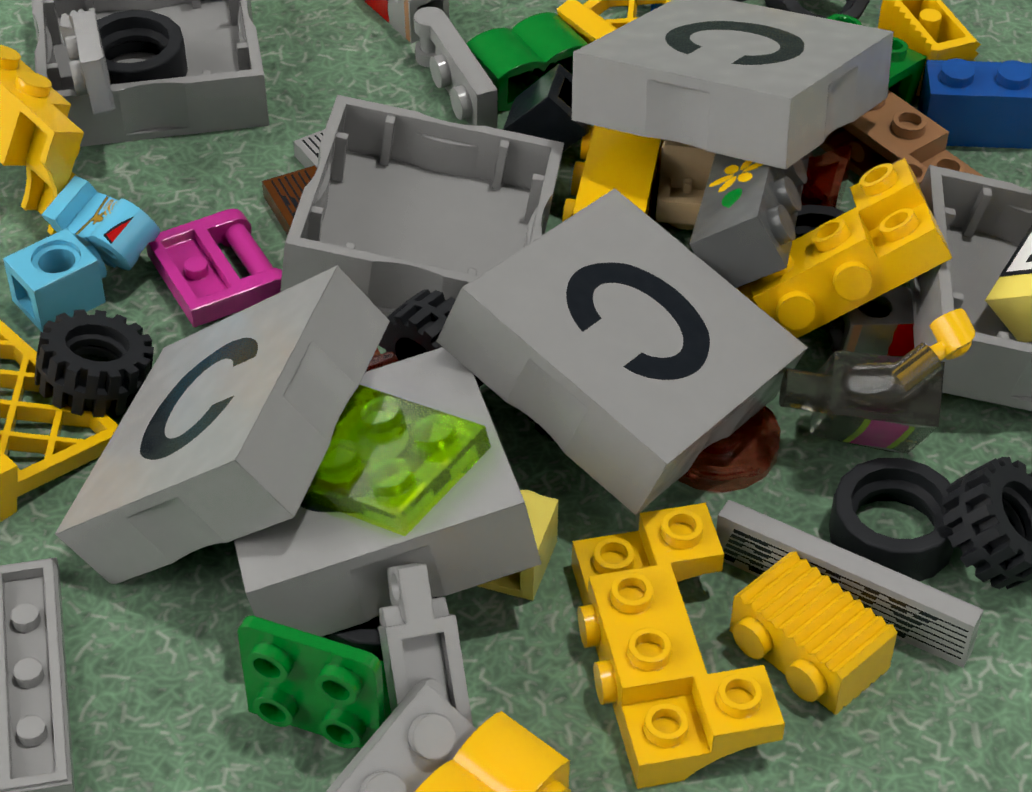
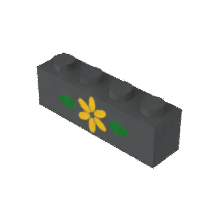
M811 151L787 169L715 154L689 245L696 256L735 288L787 268L792 241L796 238L795 225L798 212L802 209L801 196L803 186L807 183L806 172L809 157H812L813 152Z

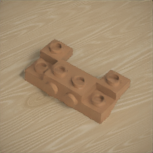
M889 90L885 100L854 122L843 125L831 132L824 140V143L819 146L860 177L875 166L885 163L894 164L904 158L912 169L919 186L929 165L983 176L946 150L949 131Z

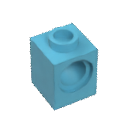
M67 228L3 258L12 301L41 332H43L44 325L49 320L55 322L57 315L66 313L68 316L73 317L74 310L85 309L87 312L106 302L102 279L106 277L107 271L100 254L92 245L84 246Z

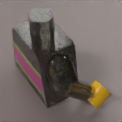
M959 308L938 317L929 325L938 343L928 346L922 342L903 357L836 351L817 373L786 368L781 381L779 405L780 407L812 411L810 434L815 437L908 454L939 427L945 362L941 361L945 358L946 360L954 359L968 352L975 337V329L965 310Z

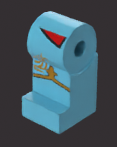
M77 176L70 180L41 214L56 232L67 228L84 246L92 245L100 254L104 264L114 268L117 266L124 270H130L138 261L140 253L161 233L156 223L139 207L126 199L121 198L117 200L97 192L87 180Z

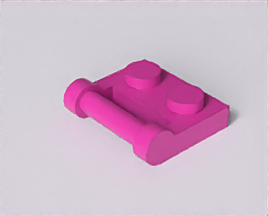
M227 209L162 231L153 242L146 246L148 257L193 327L244 310L281 291L282 270L272 266L252 237L250 222L239 209ZM222 243L224 246H231L250 276L240 279L217 244Z

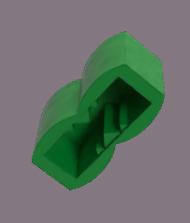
M545 12L522 20L512 29L495 28L485 31L472 38L466 44L497 88V110L509 111L514 99L559 63L573 75V52L588 43L557 13Z

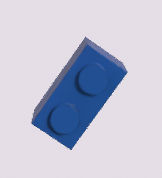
M958 58L926 60L917 110L949 131L946 146L1032 149V63H1023L1015 60L1005 62L967 61Z

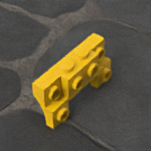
M0 45V163L3 166H26L27 179L21 207L25 211L37 210L42 214L70 180L77 176L72 172V169L80 151L84 132L68 118L71 104L52 88V82L45 76L35 73L20 60L21 55L16 50ZM49 224L47 232L50 235L57 233Z
M905 158L894 164L885 163L875 166L867 171L860 178L859 183L850 187L856 207L793 240L787 268L736 289L793 336L799 338L952 259L947 242Z
M706 503L642 512L639 516L638 531L572 541L571 565L583 606H578L577 609L580 637L584 648L596 647L599 661L594 662L593 673L597 696L601 705L610 703L613 705L637 789L684 781L696 771L722 757L753 746L783 740L785 722L765 666L758 665L708 674L677 584L685 579L720 572L723 569L724 552Z

